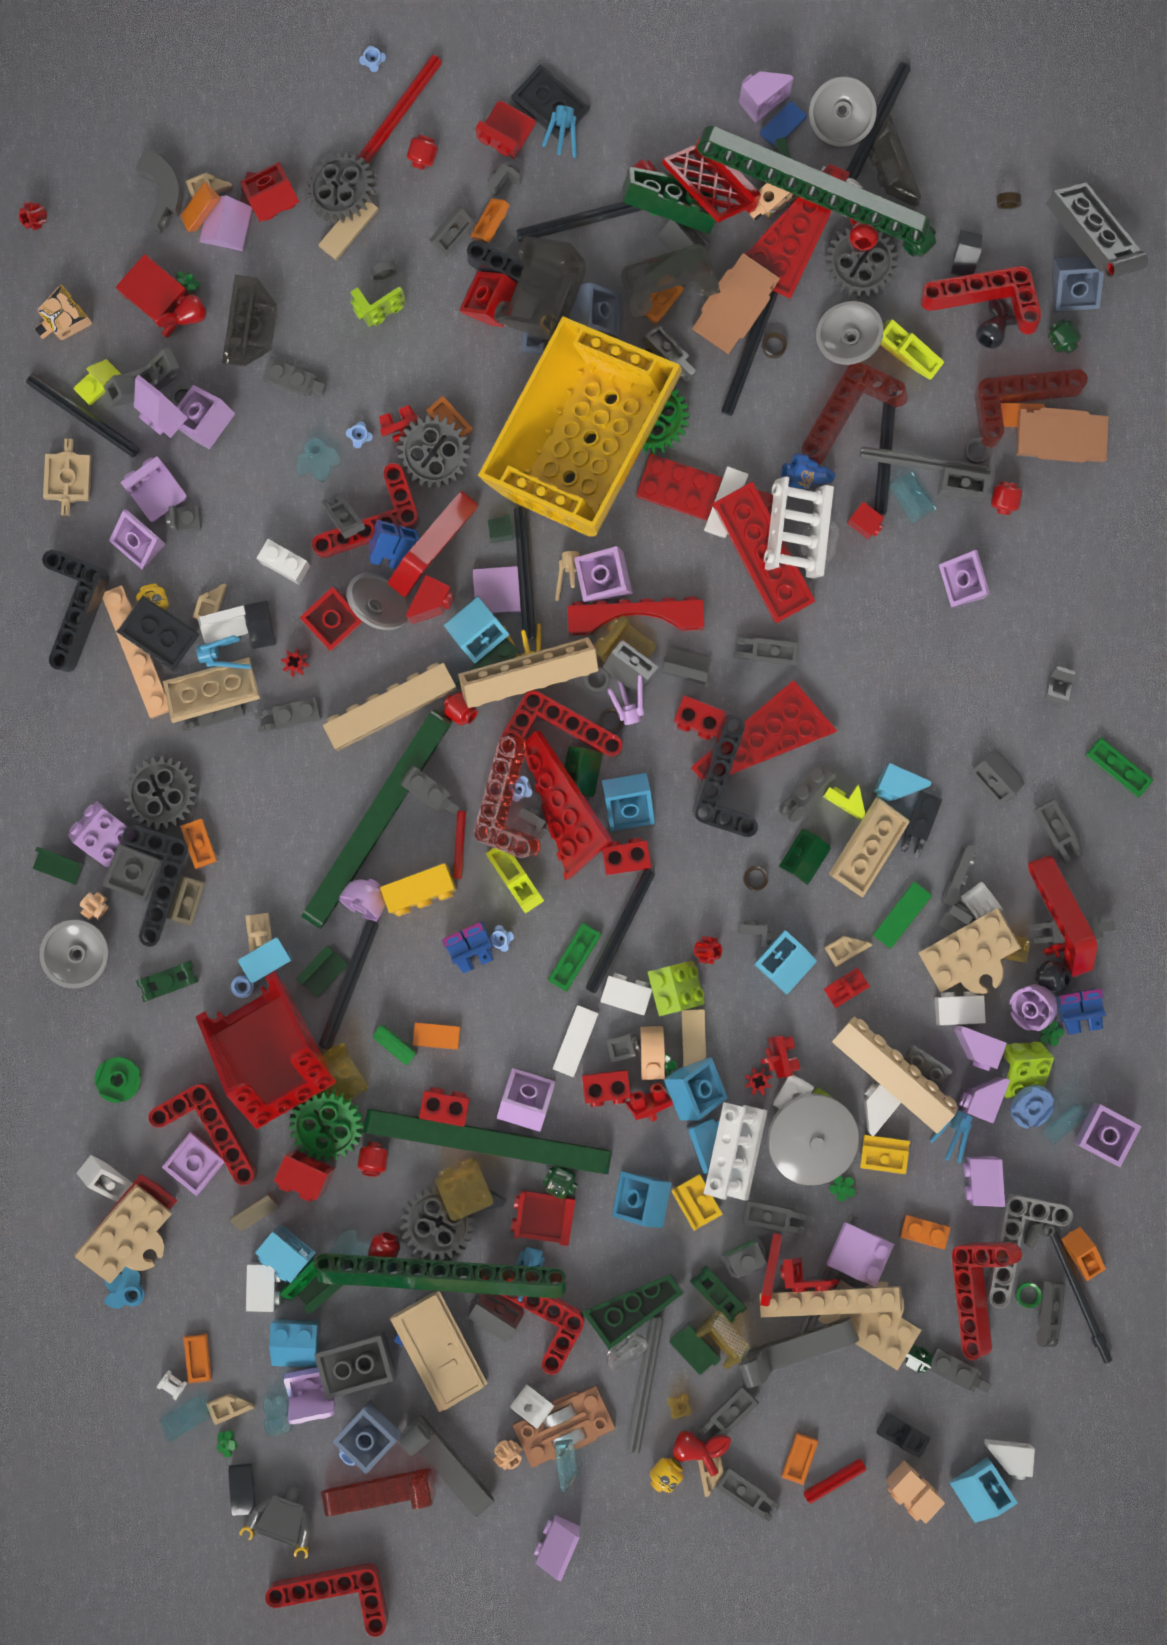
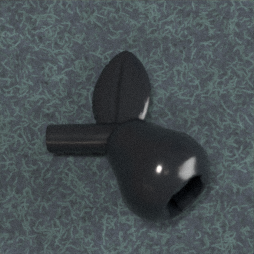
M1002 299L989 301V311L992 318L981 323L976 330L977 340L986 348L994 349L999 347L1004 341L1006 326L1017 325L1015 316H1007V307Z

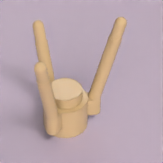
M578 551L562 553V560L559 561L556 601L560 599L564 569L565 572L569 573L571 587H575L574 572H577L574 558L580 556Z

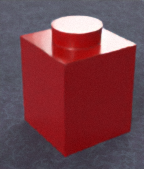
M862 502L847 524L866 539H869L872 535L876 537L884 526L881 523L884 517L865 502Z

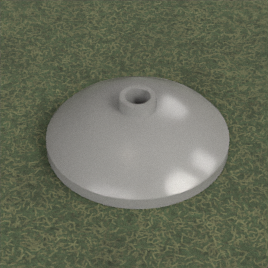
M841 76L826 81L816 90L812 97L809 108L811 126L820 139L833 146H850L861 141L870 132L876 119V102L871 90L863 82L853 77ZM840 106H846L847 111L840 113L838 111Z
M848 301L837 304L830 308L818 323L816 329L818 347L822 354L832 362L843 365L862 362L872 356L882 342L884 334L882 319L873 307L863 302ZM855 338V341L849 342V339Z
M374 572L358 574L350 581L346 591L349 606L355 615L367 625L381 630H394L404 625L408 620L406 613L410 607L408 597L404 598L387 584L390 578Z
M67 920L55 925L45 935L40 947V962L43 971L54 983L66 988H82L92 984L103 974L109 960V948L102 932L91 923L82 920ZM77 950H80L82 953L80 958L75 957Z

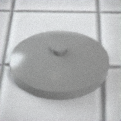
M805 1094L788 1101L773 1117L767 1135L768 1151L774 1165L785 1177L803 1185L825 1184L843 1174L851 1165L859 1142L858 1128L852 1114L839 1101L823 1094Z

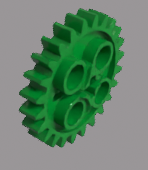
M678 389L671 393L643 446L645 454L649 448H652L653 454H656L657 448H660L664 453L666 445L671 449L673 448L672 441L680 443L678 435H686L683 428L689 427V423L686 420L690 418L688 412H685L689 408L688 404H683L685 402L684 396L678 397ZM668 409L674 411L671 416L663 415L664 411ZM664 423L671 424V426L667 427L664 425ZM655 429L663 430L662 434L658 436L653 435L652 432Z
M334 1089L331 1095L327 1094V1090H323L322 1095L318 1093L292 1109L294 1114H290L289 1120L292 1122H290L288 1129L293 1130L290 1138H296L294 1145H302L301 1153L308 1150L309 1158L313 1154H317V1161L320 1160L321 1156H325V1160L328 1162L332 1155L335 1160H338L339 1153L346 1157L347 1149L351 1152L354 1151V1144L358 1145L359 1137H362L363 1130L360 1128H363L364 1121H360L362 1113H355L358 1105H350L352 1098L345 1101L343 1099L344 1093H341L338 1097ZM331 1108L334 1110V1113H327L324 1109ZM312 1119L315 1121V1124H308L305 1120ZM343 1126L347 1131H339L337 1127ZM324 1137L328 1142H321L318 1138Z

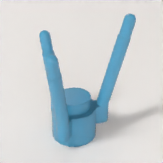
M568 106L556 107V112H552L551 121L544 136L542 146H546L556 122V125L560 127L557 155H561L565 128H569L570 125L572 156L576 158V116H573V108Z
M236 635L197 646L198 660L200 663L206 662L207 667L252 668L250 664L215 661L216 658H219V647L241 640Z
M960 1110L957 1111L955 1116L938 1134L935 1133L930 1139V1142L934 1143L948 1125L952 1123L951 1128L955 1129L956 1132L945 1160L948 1161L958 1138L963 1133L957 1158L958 1163L962 1161L968 1134L973 1125L971 1124L973 1117Z
M525 1246V1250L520 1251L515 1265L520 1266L523 1262L524 1266L537 1267L538 1265V1267H543L545 1257H542L543 1251ZM523 1296L518 1297V1301L521 1302Z

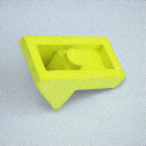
M107 359L87 367L86 370L89 374L73 388L89 406L106 392L103 386L112 376L121 374Z
M859 785L855 786L848 799L844 797L846 793L837 787L833 789L829 787L822 797L861 821L863 819L865 810Z

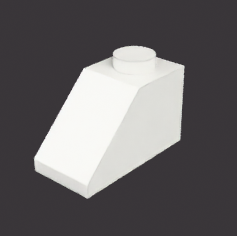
M872 1083L864 1093L867 1095L864 1099L867 1132L872 1136L878 1132L901 1103L879 1083L876 1085Z
M92 1155L89 1156L77 1172V1175L88 1188L116 1202L133 1184L110 1165Z
M984 1439L985 1446L1012 1478L1024 1480L1025 1476L1033 1477L1035 1448L1031 1444Z

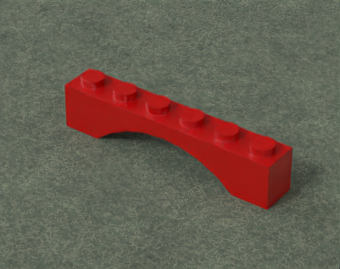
M694 596L685 597L684 601H675V598L669 597L662 598V602H653V599L646 598L640 599L639 603H630V600L624 599L617 600V604H608V601L601 600L595 601L594 605H585V602L578 601L572 602V606H567L569 636L592 635L610 621L634 615L661 619L672 624L680 631L704 629L703 600H698V597Z

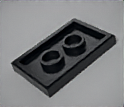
M542 64L535 69L511 96L515 103L546 130L550 124L552 112H556L557 106H568L574 109L573 116H576L575 126L590 111L588 104ZM555 122L551 134L559 139L560 127ZM570 125L569 128H565L564 138L571 131Z
M144 595L141 596L116 631L173 671L199 636V633Z

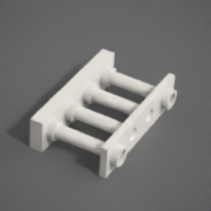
M789 477L777 479L772 487L773 504L768 547L764 554L765 569L779 568V563L805 568L806 577L809 578L824 576L834 486L824 485L816 488L815 492L788 487ZM787 496L813 501V513L808 514L786 509ZM784 518L810 523V536L783 532ZM782 541L807 545L809 548L808 558L780 554Z
M723 1103L704 1194L726 1200L727 1196L748 1200L768 1110L748 1105L741 1107Z

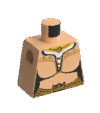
M767 183L759 190L761 197L756 210L749 213L754 221L763 214H766L770 219L796 200L798 196Z
M61 284L38 308V312L44 321L34 329L42 339L54 332L60 340H64L93 323Z

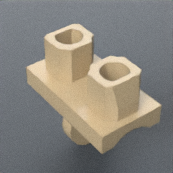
M269 913L245 916L250 952L272 940Z

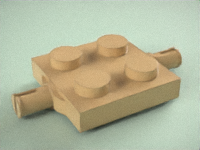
M64 439V452L45 454L43 498L45 500L60 501L61 515L70 516L71 502L90 501L92 457L90 455L74 453L73 439Z

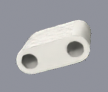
M983 882L978 883L960 897V901L970 911L969 913L975 920L996 908H999L1001 912L1003 911L1001 905Z
M792 1074V1076L787 1077L772 1105L780 1109L788 1101L798 1096L811 1094L814 1086Z
M526 1384L510 1405V1408L538 1429L554 1408V1405Z

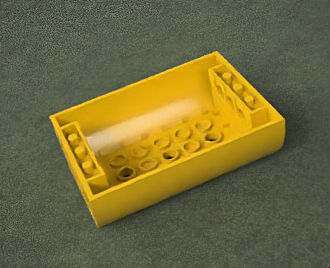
M562 316L478 476L510 501L582 534L592 537L596 536L682 374L681 366ZM617 395L615 403L607 404L609 396ZM590 434H595L596 440L590 444L586 443V438ZM573 473L576 475L573 482H565L568 474Z

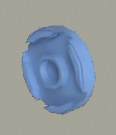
M1041 1085L1025 1087L1012 1100L1010 1107L1011 1117L1023 1128L1038 1127L1046 1122L1053 1113L1054 1097L1047 1088Z

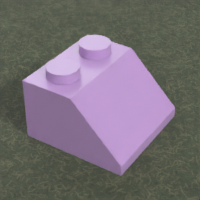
M761 71L754 76L751 74L742 82L739 104L756 123L790 96L794 78L788 74Z
M137 375L135 378L134 408L141 413L138 417L148 426L151 424L150 427L159 435L164 432L171 438L188 417L160 391L140 375Z
M192 385L177 406L188 417L179 430L208 449L216 442L235 415L220 398L195 385Z
M615 546L574 558L584 602L613 600L633 594L624 552L619 547Z
M955 1025L954 1031L967 1059L974 1061L972 1065L990 1071V1068L998 1069L1007 1043L966 1027Z
M512 1068L497 1119L541 1132L556 1081Z
M996 1076L969 1088L960 1097V1110L994 1123L1010 1080Z
M995 1156L966 1157L967 1163L963 1164L964 1176L968 1177V1186H965L966 1200H969V1203L973 1206L1005 1207L1002 1159Z
M844 1222L826 1264L857 1280L876 1287L894 1244L876 1234Z
M554 1515L552 1521H547L543 1530L546 1536L543 1543L538 1542L533 1555L537 1556L536 1564L561 1582L580 1538V1525Z

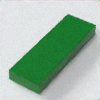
M1102 737L1085 754L1137 798H1140L1154 781Z
M914 881L872 936L891 949L932 895Z
M582 922L548 981L567 992L602 933Z

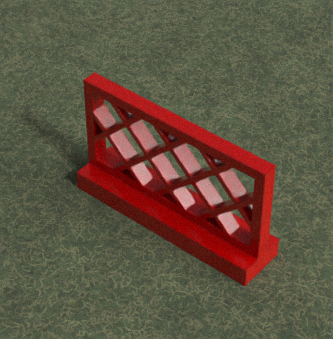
M698 138L696 145L663 158L662 164L717 223L745 210L748 213L756 210L761 193L740 171L701 155L697 149L700 138ZM693 154L697 160L690 159L688 156ZM673 162L684 164V168L675 166ZM687 165L698 167L699 172L687 169ZM702 170H708L711 175L702 173ZM686 176L697 178L698 183L689 181ZM701 180L713 182V187L701 184ZM721 184L726 190L716 188V185ZM700 191L711 193L712 198L703 196ZM715 194L727 197V201L715 199ZM731 198L735 199L739 204L731 203ZM714 206L726 208V211L719 213Z

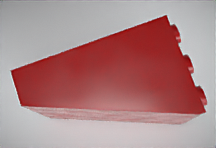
M275 970L265 976L269 987L267 989L264 986L260 987L262 996L226 1017L220 1011L216 1013L217 1019L209 1018L206 1011L195 1016L226 1096L256 1129L337 1083L288 988Z

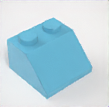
M889 763L883 767L873 792L877 793V798L889 802L890 800L894 801L929 787L932 782Z
M280 1224L268 1236L255 1254L258 1255V1260L263 1265H270L276 1270L275 1273L281 1280H288L291 1283L316 1252L283 1224Z

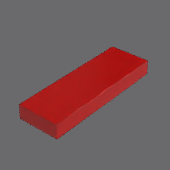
M773 1233L761 1295V1306H770L781 1248V1234Z

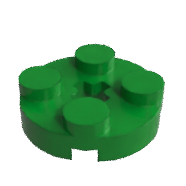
M115 1057L103 1062L96 1070L94 1077L95 1086H97L100 1096L112 1103L130 1100L138 1093L141 1087V1069L132 1060L125 1057ZM121 1074L124 1082L116 1086L115 1080L112 1078Z

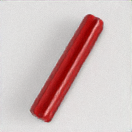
M857 1459L804 1491L805 1499L809 1504H812L867 1470L865 1464L861 1459Z

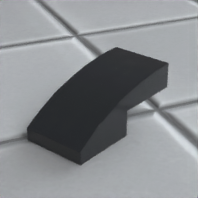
M888 1412L876 1431L879 1436L898 1445L901 1449L919 1459L931 1439L926 1434Z
M252 1464L229 1465L228 1474L232 1516L251 1514L252 1510L256 1507Z

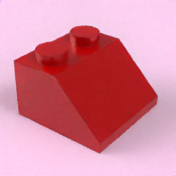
M280 162L240 181L259 222L270 220L277 213L283 210H290L295 204L299 203Z
M477 271L459 311L490 326L505 327L523 287L505 274Z
M425 575L406 613L408 621L416 624L442 615L446 609L450 610L455 599L453 598L451 587Z

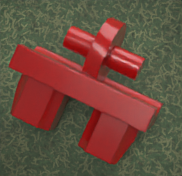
M410 405L398 409L402 421L395 424L390 412L379 416L382 437L400 431L399 434L392 436L394 442L400 441V435L407 436L403 431L404 428L410 427L411 421L416 424L418 423V415L414 414Z
M856 967L823 988L834 1008H837L869 988L870 985L860 969Z
M781 1035L767 1038L769 1048L765 1049L766 1058L760 1059L761 1064L768 1063L770 1071L775 1070L777 1078L792 1076L793 1072L800 1069L797 1057L788 1059L786 1050L794 1049L793 1037H783Z
M658 1082L651 1085V1093L646 1095L642 1091L631 1093L630 1101L626 1102V1107L631 1111L635 1120L648 1117L651 1122L657 1120L656 1113L673 1106V1100L666 1093L661 1083Z

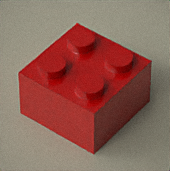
M331 587L299 617L330 651H334L364 623L355 615L349 606L347 598L336 587Z

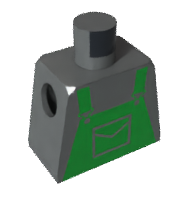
M759 1236L722 1254L721 1257L730 1276L740 1278L767 1265L769 1255Z

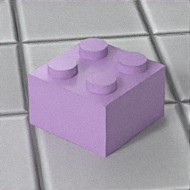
M1094 1103L1073 1143L1107 1162L1121 1167L1142 1126L1101 1104Z

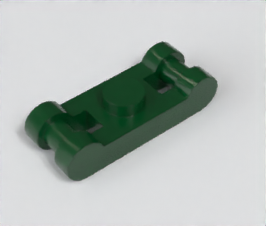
M192 961L137 980V986L141 987L143 993L141 996L143 1002L198 983L199 980L197 976H194L192 970L194 967ZM180 972H184L186 979L180 981L178 975ZM155 982L158 990L152 992L149 984Z
M705 1265L701 1269L702 1272L697 1277L694 1276L690 1282L727 1319L726 1321L732 1324L736 1320L735 1317L740 1312L743 1313L747 1307ZM709 1278L713 1284L706 1289L703 1283ZM731 1301L734 1306L728 1311L724 1306Z

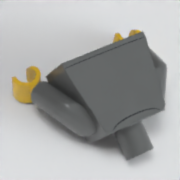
M287 1486L283 1498L273 1495L272 1499L262 1501L252 1510L246 1525L240 1531V1535L242 1536L244 1531L247 1530L250 1532L248 1540H251L256 1533L296 1547L295 1557H297L298 1551H304V1559H306L309 1553L308 1545L311 1525L309 1515L304 1511V1506L296 1503L300 1490Z

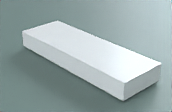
M727 466L715 501L743 487L748 474ZM712 507L704 531L726 538L727 532L714 507Z
M577 1005L553 1066L554 1070L574 1077L599 1013Z

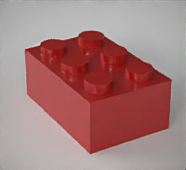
M294 1149L284 1156L274 1182L278 1183V1188L286 1192L294 1190L300 1193V1198L311 1202L312 1199L317 1200L325 1193L336 1168L317 1161L315 1158H309L308 1155Z

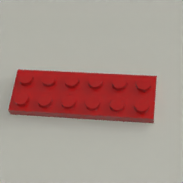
M650 454L636 497L708 521L713 507L712 503L715 502L723 478ZM757 490L771 516L773 495Z
M753 481L712 503L774 623H778L816 602L797 566L779 563V568L765 569L764 554L768 547L771 516ZM782 541L780 554L791 556L785 542Z

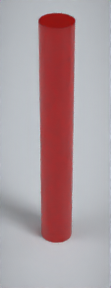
M457 811L453 879H462L466 811Z

